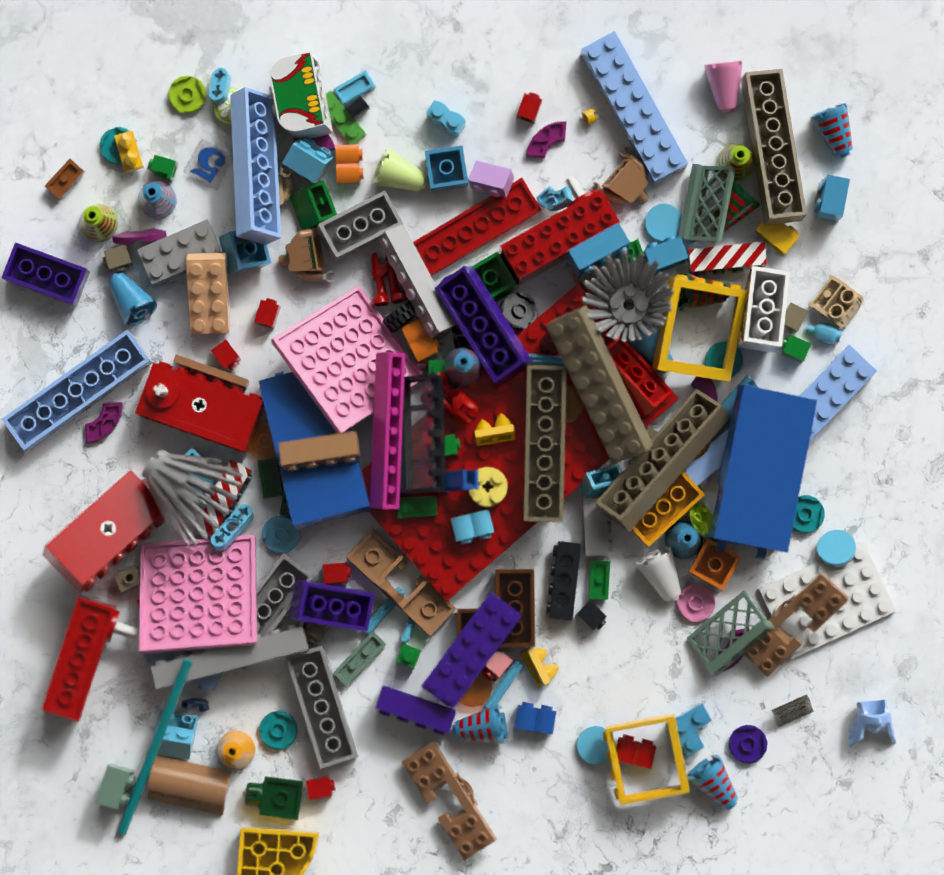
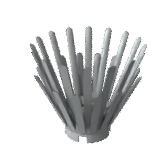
M622 251L623 271L619 259L614 261V267L611 256H606L605 260L612 277L605 266H602L600 270L597 266H594L592 271L604 286L594 278L590 282L586 280L584 283L587 288L602 297L599 298L590 293L586 294V298L583 297L584 303L603 308L588 309L590 314H587L588 318H607L595 323L597 329L602 332L612 327L606 336L618 339L623 331L621 339L623 342L627 341L628 333L630 341L635 340V335L637 340L643 339L640 330L646 337L650 336L651 333L654 334L657 330L648 323L662 326L667 319L665 316L654 314L670 312L672 310L671 301L660 304L656 303L672 296L674 290H670V287L666 286L655 293L669 279V274L666 273L663 276L659 272L649 284L659 265L657 260L654 261L652 266L649 262H646L641 274L644 260L643 253H639L637 265L636 259L630 258L629 270L627 251ZM626 303H632L634 304V308L631 310H626L624 308V305Z
M160 450L157 452L160 457L157 460L152 457L146 464L142 472V477L145 479L142 482L148 485L169 529L172 527L176 532L177 528L189 546L190 542L184 534L186 532L191 541L197 545V540L169 500L204 539H207L208 535L196 523L195 515L178 497L217 529L219 524L202 510L206 508V505L200 499L225 515L229 514V510L194 487L209 495H214L217 492L232 500H237V496L189 473L236 487H241L242 484L222 477V474L216 472L242 477L243 475L237 473L239 469L207 463L222 462L221 460H216V458L170 454L165 450Z

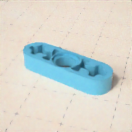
M249 505L238 506L212 535L211 543L214 550H226L250 524L254 514ZM230 525L238 526L234 531L227 530Z

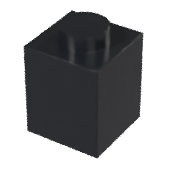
M591 600L577 613L592 630L595 628L599 630L606 623L604 619L607 616Z

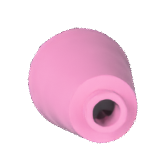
M742 61L704 65L718 110L722 109V113L734 112L733 108H737Z

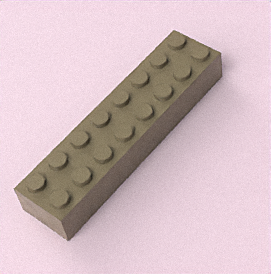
M783 69L745 72L741 78V86L764 225L800 222L806 217L807 212Z
M585 305L546 324V327L614 465L647 451L653 443L594 320L589 319L587 316L590 312Z
M527 365L524 522L563 523L566 366Z
M696 389L651 439L653 445L647 451L638 454L595 502L603 514L630 532L731 418L723 405Z

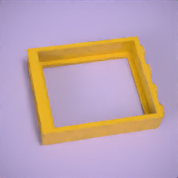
M676 274L675 278L669 277L667 286L670 287V290H674V294L666 298L664 302L671 301L672 310L662 313V316L667 317V319L659 328L652 368L730 382L747 291L742 290V286L730 284V287L723 286L724 282L712 280V284L705 283L706 279L694 277V281L687 280L688 276ZM681 287L736 297L722 369L667 359Z

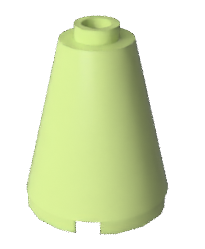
M385 149L387 155L383 154L375 172L378 177L377 180L373 179V184L418 192L426 187L428 179L425 178L426 174L391 149Z

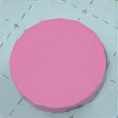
M691 584L683 588L681 594L678 595L677 608L686 620L702 622L708 619L714 612L715 597L712 591L704 585Z

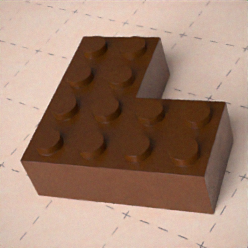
M534 569L495 570V595L522 615L499 647H535ZM457 609V637L478 609Z

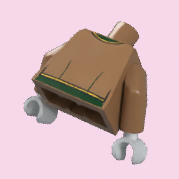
M315 228L299 231L291 239V242L286 244V254L278 257L281 267L288 266L290 272H295L297 277L306 281L321 282L325 280L327 283L335 281L327 279V274H335L334 272L322 273L325 272L320 236Z

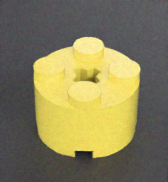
M485 467L478 470L479 490H468L471 499L476 504L482 507H493L504 499L507 492V482L499 470ZM486 482L493 486V489H490L488 493L482 488V486L486 485Z

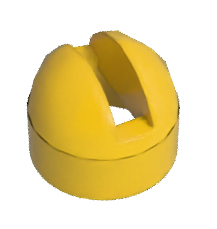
M587 109L582 112L583 120L588 126L595 123L598 119V115H594L596 111L593 109Z

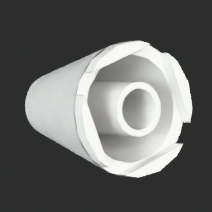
M666 546L664 547L665 551L660 552L659 549H656L640 558L641 562L636 561V565L664 601L673 602L679 598L678 595L681 594L673 552L670 547Z

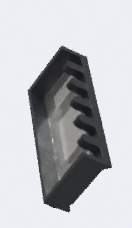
M422 374L404 376L400 494L446 492L443 375Z

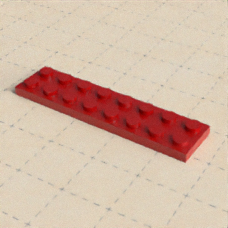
M520 178L512 183L507 198L491 195L415 240L413 244L428 272L433 276L539 213L542 209L524 179Z

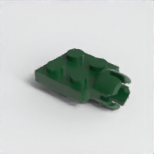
M265 776L263 783H247L245 791L256 793V796L245 795L244 802L246 805L258 807L260 809L259 815L298 820L303 781Z

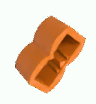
M358 144L336 145L337 185L360 184V179H363V168H359V161H363V151L359 149Z
M420 318L401 327L418 363L439 353L438 348H440L436 337L430 338Z

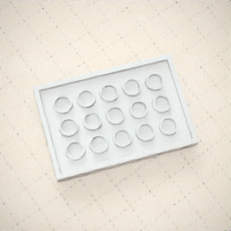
M864 541L856 544L854 558L844 566L833 567V565H827L821 560L759 588L771 616L783 602L790 599L793 595L796 596L820 572H823L849 597V601L815 633L807 627V624L812 619L800 608L780 625L792 638L796 635L802 641V645L790 655L791 659L896 612Z

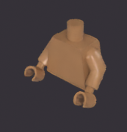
M625 147V151L628 154L623 155L622 152H619L620 158L623 161L602 184L603 189L596 182L593 185L598 187L596 191L601 189L607 200L611 203L625 204L626 202L633 203L637 200L643 205L649 199V196L643 191L648 186L645 165L635 155H631L629 147Z

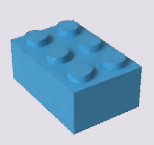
M617 223L568 250L566 260L577 278H587L594 273L592 271L594 266H597V268L608 266L605 260L606 256H611L612 260L615 258L621 259L622 251H628L630 241L620 224Z

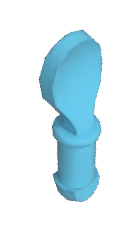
M409 617V621L405 624L406 626L401 636L403 644L409 642L412 629L415 627L413 625L414 622Z

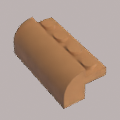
M157 755L150 773L147 799L223 815L232 772Z

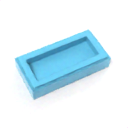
M364 70L334 88L333 91L341 104L345 106L359 95L362 96L375 88V84L367 71Z

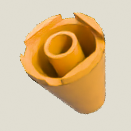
M230 731L223 735L218 742V758L224 766L230 769H242L248 766L255 756V743L251 736L245 732ZM231 748L236 750L235 755L231 753Z

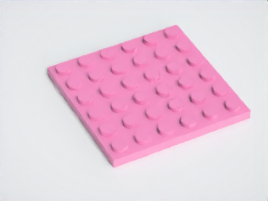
M360 286L355 287L270 341L338 434L345 432L374 413L376 352L405 353L404 376L424 374L396 335L391 333L383 323V317L372 306V302ZM420 382L411 383V388Z
M255 535L238 536L224 551L214 550L211 538L196 539L197 545L189 540V546L184 540L140 544L139 651L141 654L257 645Z

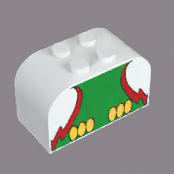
M311 51L278 60L270 72L271 86L269 87V93L271 98H274L275 105H272L273 113L277 116L281 126L298 139L305 137L311 139L332 134L333 128L320 61Z
M752 266L745 273L741 289L747 291L737 347L775 353L782 347L790 272Z

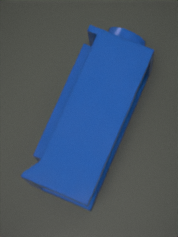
M478 470L446 471V492L479 490Z

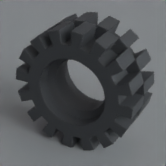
M411 301L405 302L383 319V323L391 333L399 330L417 316Z

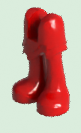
M377 252L371 255V276H373L372 281H375L377 295L372 298V306L379 307L390 304L384 282L386 276L390 288L391 303L397 304L408 300L406 292L401 291L399 288L396 273L392 266H390L386 254L385 261L387 263L379 264Z
M439 372L437 375H443V393L449 396L453 402L452 404L444 398V409L454 419L464 424H469L471 419L460 411L465 405L469 410L477 413L479 410L478 406L465 393H462L460 390L457 392L449 385L447 375ZM428 388L421 396V402L424 404H432V398L426 396L427 390H432V388Z

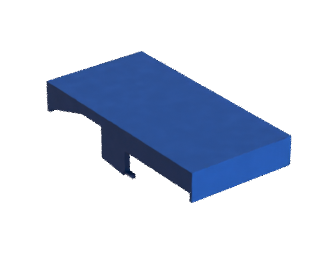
M282 371L275 373V377L260 380L259 385L294 528L300 530L371 511L359 459H356V462L353 463L337 462L333 466L322 464L314 469L302 467L294 472H288L282 468L279 443L338 433L293 372L284 374ZM349 428L343 433L352 432V428Z
M738 385L717 481L719 489L710 530L706 534V537L718 540L716 551L724 552L727 542L758 548L755 558L761 560L765 559L767 549L788 553L817 400L749 385Z

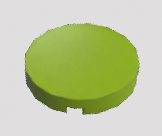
M188 75L174 80L168 92L169 101L173 108L184 114H191L200 110L205 104L207 96L202 82Z

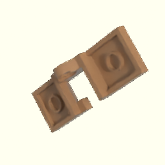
M373 529L346 556L347 560L429 637L457 609L449 601H446L429 583L428 579H425L422 575L414 581L418 587L407 599L402 593L397 592L385 577L396 566L402 570L408 562Z
M820 572L796 596L793 595L778 607L775 613L767 620L775 628L743 655L768 677L802 645V641L796 635L792 638L780 627L786 619L800 608L812 619L807 624V627L815 633L849 601V597L823 572Z
M435 741L402 761L403 766L427 803L438 797L434 791L448 784L464 808L451 817L446 812L437 818L464 860L497 840L476 807L478 803L475 800L471 785L461 778L458 772L455 773Z

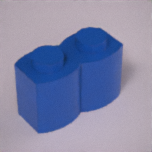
M522 702V705H517L514 728L553 734L556 711H552V706L541 705L540 709L534 708L533 703Z

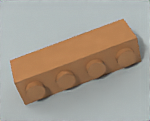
M356 431L279 443L281 466L288 472L299 470L298 468L302 467L314 469L322 464L333 466L337 462L342 461L353 463L356 462V459H361L359 439Z

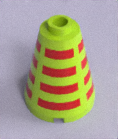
M741 144L726 146L721 150L717 158V166H733L736 168L733 180L735 182L747 179L755 167L752 152ZM728 171L722 175L723 178L727 179Z
M93 204L82 212L79 225L85 237L95 242H103L110 239L117 230L118 219L115 212L109 206Z

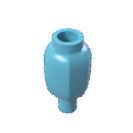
M820 323L816 326L808 325L806 332L812 333L817 340L828 344L839 342L842 331H838L836 326Z

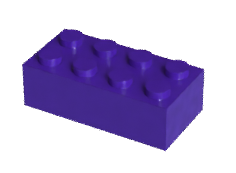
M15 242L1 278L9 283L77 307L90 271L87 268Z
M296 579L289 617L300 621L368 632L375 594L358 589Z
M385 685L382 686L375 707L379 709V714L388 717L390 713L397 715L396 719L405 723L408 720L416 722L415 726L426 729L427 726L434 728V733L443 736L445 732H450L457 711Z

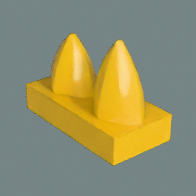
M133 130L115 135L125 173L144 168Z
M502 413L497 417L495 427L493 428L488 422L481 420L475 430L477 446L515 440L513 424Z
M533 647L521 653V656L537 688L551 682L550 680L557 674L559 666L553 664L542 665L546 658L547 650Z

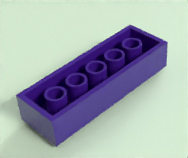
M461 267L435 287L494 384H504L533 362L474 267Z
M490 592L421 687L453 710L522 615Z

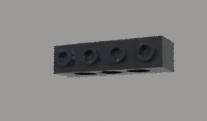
M558 541V544L553 546L552 556L556 557L555 564H551L550 575L554 576L553 583H549L548 595H552L551 603L547 602L546 614H549V618L573 621L581 552L580 543ZM561 557H569L571 560L570 566L563 567L560 564ZM565 575L568 577L569 582L566 586L559 585V576ZM559 594L566 597V603L562 606L558 605L555 600Z

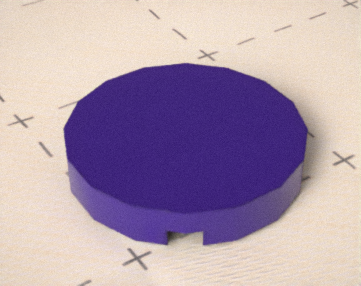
M743 725L732 732L728 745L735 759L742 763L750 764L757 762L763 757L767 751L768 743L761 729L753 725Z

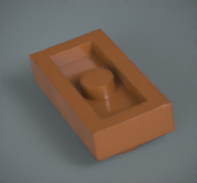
M69 158L44 187L60 200L85 171Z

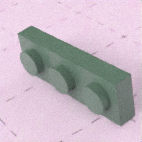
M372 631L333 674L348 686L383 649L386 643Z

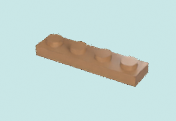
M175 355L173 360L179 368L185 370L190 368L195 370L194 374L205 377L206 374L213 377V381L216 380L222 383L227 381L231 383V387L247 388L250 382L248 379L179 355Z

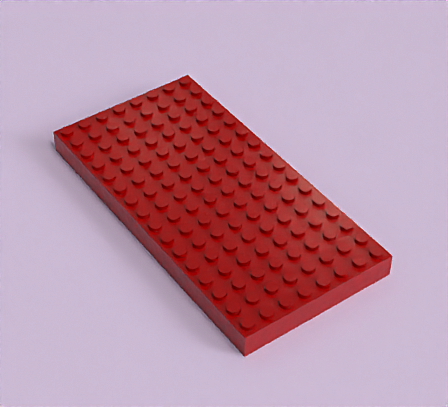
M578 283L517 335L528 354L547 355L540 349L541 345L539 344V341L548 331L546 324L560 317L568 306L574 310L585 305L588 309H600L583 302V297L586 298V292ZM599 318L593 320L595 323H597L607 318ZM612 327L602 332L599 331L606 347L615 340L612 337L606 336ZM550 336L548 340L555 345L552 337ZM632 347L637 352V354L645 361V359L638 353V351L634 347ZM558 351L554 354L555 356H560ZM483 366L482 374L475 383L457 387L455 389L457 392L460 390L462 393H465L479 408L478 412L475 413L464 405L460 411L471 419L469 424H464L454 419L444 409L445 436L454 434L455 439L459 438L461 450H457L458 455L445 457V471H470L485 467L499 470L507 482L506 495L499 504L493 507L479 506L471 499L469 491L466 490L400 494V498L436 496L437 516L398 518V509L371 508V511H368L446 601L451 599L538 523L524 522L527 367L504 384H494ZM567 368L564 499L583 483L582 480L587 472L597 471V469H600L610 460ZM673 391L642 419L645 428L679 399ZM447 396L445 399L453 404L452 399ZM502 413L513 424L515 440L477 446L475 430L481 420L488 422L493 428L495 427L497 417ZM427 414L412 426L413 460L434 458L428 455V449L433 448L431 439L433 437H429L427 431L428 429H433V418L428 417ZM372 462L362 470L369 502ZM434 464L413 466L414 489L434 487L433 476L428 474V470L434 468ZM486 482V485L482 486V488L488 493L490 489H493V486ZM489 509L494 529L491 537L481 540L479 536L473 537L472 542L461 544L460 541L456 542L451 519Z

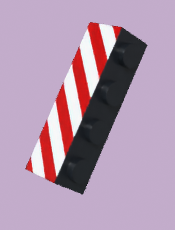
M765 242L694 248L687 251L689 274L700 277L706 276V273L713 272V275L725 274V271L732 270V273L744 272V269H749L752 266L763 268L767 265Z
M230 459L226 467L239 469L237 473H241L243 476L237 477L222 473V477L240 482L242 486L236 487L221 481L217 482L216 486L236 495L237 500L229 499L217 492L209 497L228 509L229 514H223L208 503L205 504L206 508L202 509L219 524V527L234 512L232 507L235 502L241 500L244 494L242 492L244 485L248 486L253 478V475H251L252 470ZM200 515L198 516L196 523L206 534L212 537L218 528H214Z

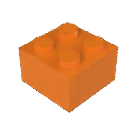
M706 538L688 573L723 591L741 556L727 548L724 552L716 551L717 543Z

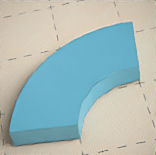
M549 186L536 197L538 203L549 211L561 210L574 202L571 189L567 186L557 191Z

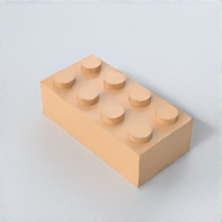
M227 253L188 254L186 268L190 334L229 333L231 324Z

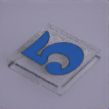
M201 139L183 173L217 191L233 163V155Z

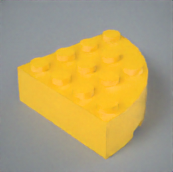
M242 826L240 830L237 875H303L316 852L320 832Z

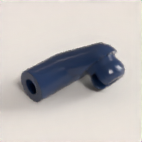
M190 698L181 702L183 709L199 706V711L204 712L210 708L209 702L206 699Z

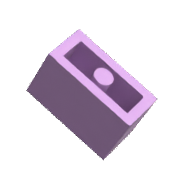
M476 160L468 181L471 189L475 192H486L494 197L501 196L507 198L514 176L511 169Z

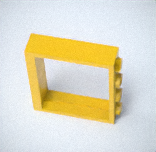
M675 713L612 724L605 727V731L602 732L603 740L609 746L606 755L608 762H612L613 769L610 770L611 780L616 781L617 788L614 789V795L616 800L620 801V805L690 793ZM668 722L680 785L625 795L613 732Z

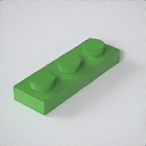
M332 91L327 92L326 99L332 124L350 145L356 144L366 136V133Z

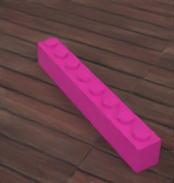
M376 352L370 491L371 508L399 509L405 353Z

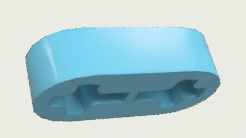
M217 68L212 73L209 97L215 104H222L228 98L231 76L224 68Z

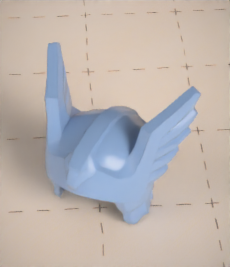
M887 700L857 702V717L854 718V722L851 724L852 727L849 730L848 746L853 747L862 740L865 730L877 733L885 727L890 739L895 744L896 738L891 713L887 707Z

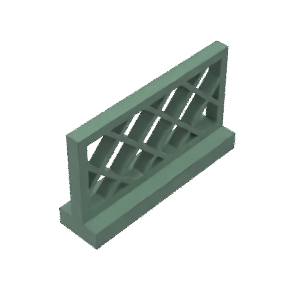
M692 164L678 237L681 236L682 240L690 243H696V241L721 243L736 170L735 167ZM709 171H712L714 176L708 181ZM728 171L727 179L722 181L720 176ZM718 180L720 185L713 190L711 185ZM708 189L711 194L704 200L705 192ZM723 190L724 196L719 200L717 194ZM714 198L716 204L710 209L707 204ZM705 208L707 213L700 218L702 209ZM720 209V216L716 219L713 213ZM710 217L712 223L706 228L704 222ZM701 226L703 232L697 236L698 228ZM716 227V237H711L709 232Z
M743 590L688 636L687 639L707 666L706 670L709 674L718 675L775 627L770 621H767L748 593ZM743 597L747 601V610L738 609L739 601ZM728 610L733 611L732 622L724 621V614ZM738 612L746 613L745 624L736 623ZM750 613L756 614L761 621L756 625H749ZM713 622L719 623L718 634L710 633V625ZM723 623L732 625L731 636L722 635ZM736 625L745 626L743 636L735 637ZM699 634L705 635L704 646L698 645L694 640ZM709 635L718 637L716 648L708 647ZM722 637L730 638V646L727 649H721ZM708 649L716 650L715 659L711 662L707 658Z

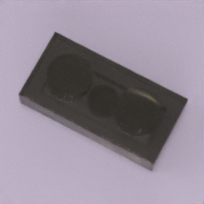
M807 694L772 710L778 727L813 712Z

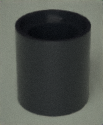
M359 95L346 105L345 109L356 120L368 111L370 107Z

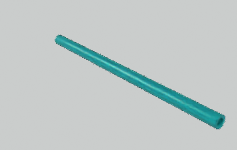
M183 659L117 832L119 834L126 835L192 666L193 662L189 659Z

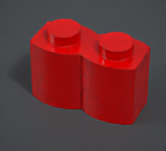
M623 734V737H618L616 745L618 760L651 769L657 746L653 745L651 740L642 738V742L635 741L634 736Z

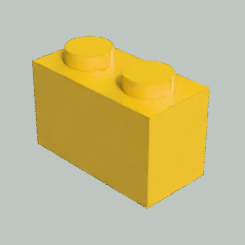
M764 220L754 232L782 256L788 252L800 237L797 235L798 231L790 225L789 227L784 223L764 225Z

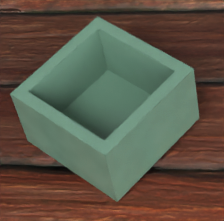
M114 763L107 765L95 803L116 810L127 805L130 794H127L128 789L133 787L136 776L133 775L135 770Z

